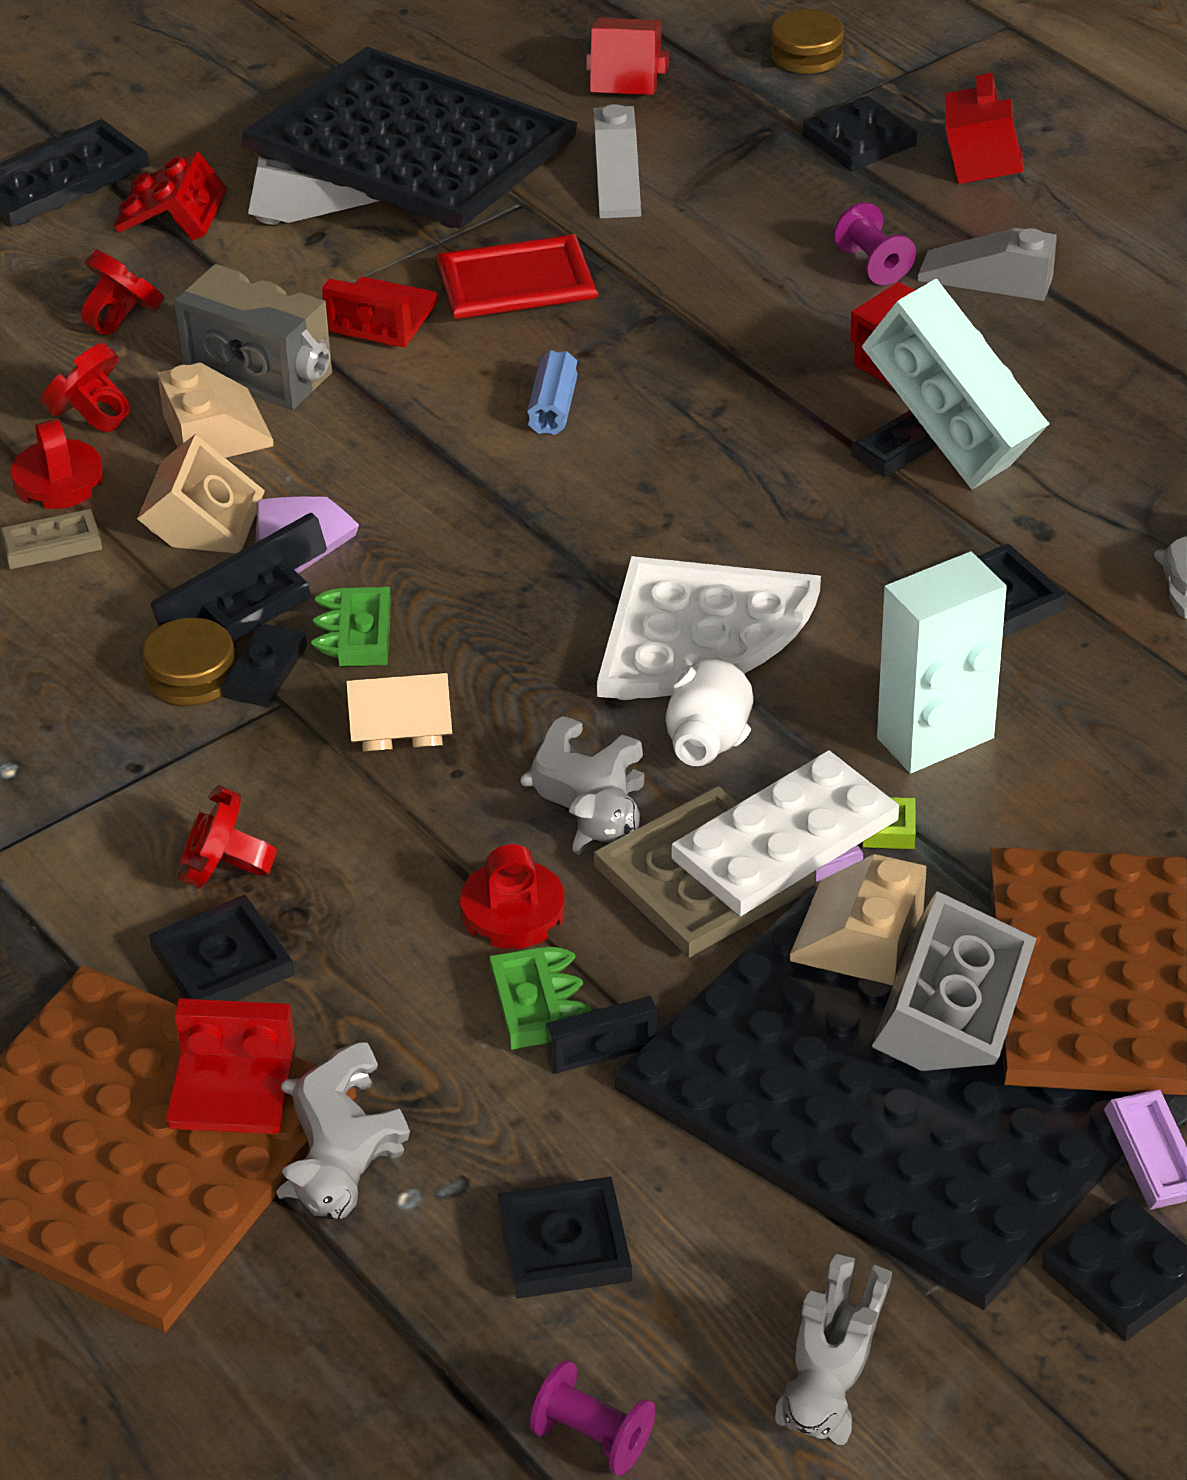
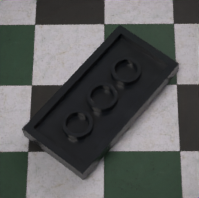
M100 119L0 163V219L12 228L25 224L32 218L52 209L61 208L65 203L85 194L94 193L105 185L127 178L134 172L148 167V153L106 121Z

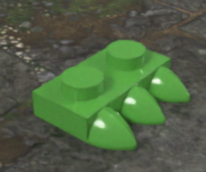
M390 587L338 588L326 591L315 597V602L329 612L313 619V624L327 632V634L311 641V645L327 656L338 658L339 666L388 665L391 611Z
M540 947L490 956V971L511 1050L546 1044V1023L591 1011V1007L584 1003L566 1000L583 985L582 979L569 974L559 973L575 959L574 952L557 947Z

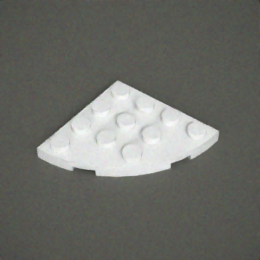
M632 556L597 680V697L632 700L635 698L671 696L675 689L673 685L683 673L682 669L702 660L719 659L732 663L744 674L780 652L800 632L816 606L820 593L821 576Z

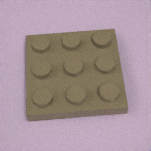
M719 786L594 851V867L688 958L802 896L812 886H815V873L812 872L740 917L672 859V843L738 805Z

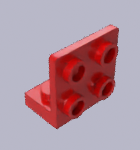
M199 151L184 158L181 155L175 156L162 169L154 173L150 171L143 172L132 181L130 185L132 190L128 198L119 206L120 213L113 227L120 233L165 210H169L175 223L183 228L192 241L206 235L228 188Z
M364 276L360 277L355 284L329 278L322 287L323 300L326 301L328 331L406 348L438 303V293L435 291Z
M179 998L175 1019L181 1055L166 1116L168 1128L277 1134L280 1131L287 1093L281 1090V1084L285 1080L290 1079L296 1051L291 1005L286 1003Z

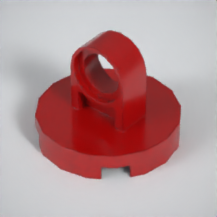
M96 249L84 262L87 268L101 278L86 299L81 312L84 324L102 335H109L115 332L135 303L154 313L161 307L165 296L142 277L140 279L126 270L127 267L106 253ZM108 304L109 308L105 317L98 322L97 319L101 309Z
M102 342L89 348L73 360L76 366L65 377L59 373L52 380L40 398L41 403L52 416H59L75 407L94 428L103 432L115 431L129 414L130 409L129 402L124 394L108 378V375L118 363L119 356L113 349H110ZM97 402H104L114 409L116 416H109L103 413L98 407Z
M59 419L35 424L37 444L27 447L18 454L11 465V476L15 494L22 502L30 504L29 498L43 501L44 509L52 510L72 507L87 501L92 497L91 489L98 483L101 486L104 481L100 454L93 446L80 440L66 439Z
M220 785L216 786L208 796L209 800L216 802L210 814L199 811L179 861L180 864L188 868L185 871L181 869L177 874V879L198 889L208 881L220 860L244 871L268 876L278 852L272 845L234 829L241 804V794Z
M518 844L499 846L487 856L485 866L471 874L461 888V919L468 933L476 937V931L480 935L490 938L491 946L500 949H522L543 942L548 938L549 929L554 927L557 922L559 926L561 925L565 914V891L558 876L544 865L534 863L531 852L526 847Z

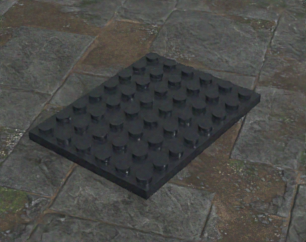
M812 886L615 1074V1089L980 1309L985 1310L1124 1154L1104 1108L1112 1099L1140 1093L1005 1085L1002 1049L998 1060L992 1065L921 1071L871 1047L893 986L790 961V953L817 891V887ZM1162 1094L1167 1105L1174 1098V1095Z

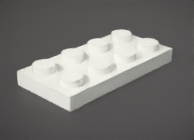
M827 751L672 843V859L741 917L897 821L899 804L831 751Z

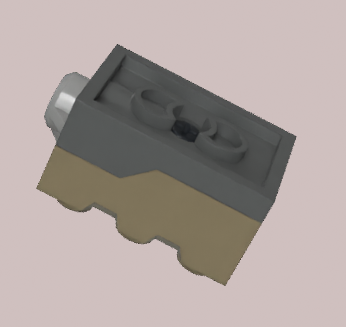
M218 264L213 265L175 299L183 365L201 362L247 387L251 396L290 410H294L332 374L325 300L301 292L287 296L285 291L277 284L265 280L251 284L248 278L241 272Z

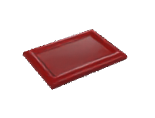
M575 234L439 253L435 256L455 319L598 298L597 289Z

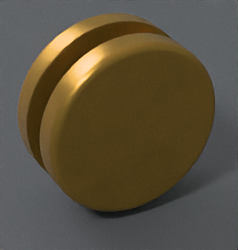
M800 9L782 14L773 22L771 27V58L773 62L786 71L798 74H816L834 68L843 57V24L834 15L814 9Z
M202 618L177 619L161 625L147 637L142 650L148 688L160 700L179 706L201 705L222 696L221 684L235 664L233 641L228 631L216 622Z

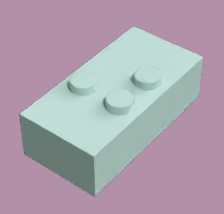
M937 278L898 300L861 346L971 490L1009 468L1049 425L1041 412L1013 378L1011 371L999 360L985 342L983 335L975 329Z
M971 551L884 586L877 739L910 774L994 738L1007 585Z

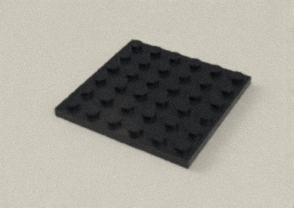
M367 46L244 130L242 147L257 152L263 158L276 159L292 165L297 171L313 173L329 179L334 185L348 186L361 191L371 199L385 200L401 206L408 213L422 214L438 220L445 227L462 229L574 139L577 122Z

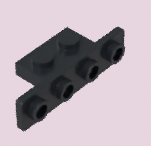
M308 513L156 598L150 605L157 626L160 627L170 621L183 618L208 619L224 627L230 634L232 641H235L259 627L261 623L270 621L312 597L308 582L295 569L327 550L319 519L313 513Z

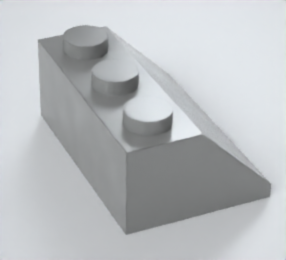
M937 891L912 930L871 1047L921 1071L995 1064L1000 1056L1037 938Z

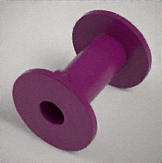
M868 202L855 204L848 208L837 220L833 232L835 244L842 251L848 253L863 250L868 255L866 261L867 276L875 284L887 285L900 280L907 274L916 257L914 243L907 236L901 234L886 237L881 232L883 226L882 212L874 204Z
M569 1360L560 1362L545 1379L533 1404L530 1416V1429L532 1433L544 1436L559 1421L601 1442L602 1451L609 1458L610 1472L617 1476L625 1474L638 1459L648 1441L655 1420V1404L648 1399H642L627 1414L576 1389V1365Z

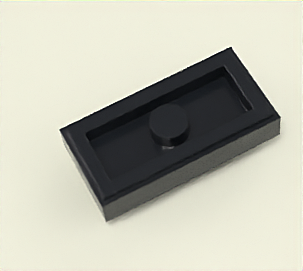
M911 410L852 443V457L885 477L933 449L937 444Z
M261 623L222 682L223 697L269 707L307 647L306 633Z
M648 996L606 1008L594 1009L587 1013L546 1023L547 1060L553 1074L639 1052L658 1034L657 1008L652 997Z

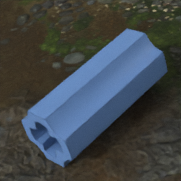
M550 350L540 358L527 410L529 415L528 426L538 434L550 433L556 435L566 426L578 375L576 370L578 360L567 351L555 352Z

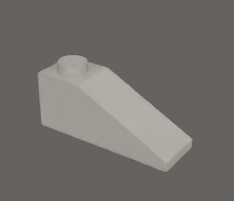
M611 104L605 107L593 108L594 155L599 217H641L634 106Z
M259 156L248 214L255 215L258 221L266 224H279L280 221L290 223L380 200L371 199L365 193L348 186L334 185L329 179L316 174L297 171L292 165L279 160L266 159Z
M1011 228L928 250L918 274V281L929 283L937 278L941 285L1045 301L1053 279L1057 234L1045 233L1034 228Z

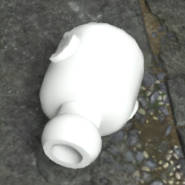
M719 659L702 660L684 667L682 675L673 685L675 689L665 716L667 733L672 739L674 752L677 757L685 764L691 766H704L712 762L719 753L741 744L751 731L747 720L754 698L752 686L740 669L732 663Z

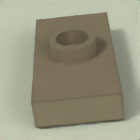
M91 509L0 528L1 542L9 569L47 561H58L62 558L102 550L100 534Z

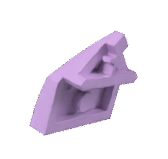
M328 497L258 499L256 508V542L308 513H313L319 519L327 550L318 557L296 568L295 571L297 573H300L356 536L359 524Z

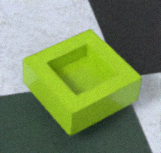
M890 797L899 804L898 820L864 840L863 848L915 849V798Z

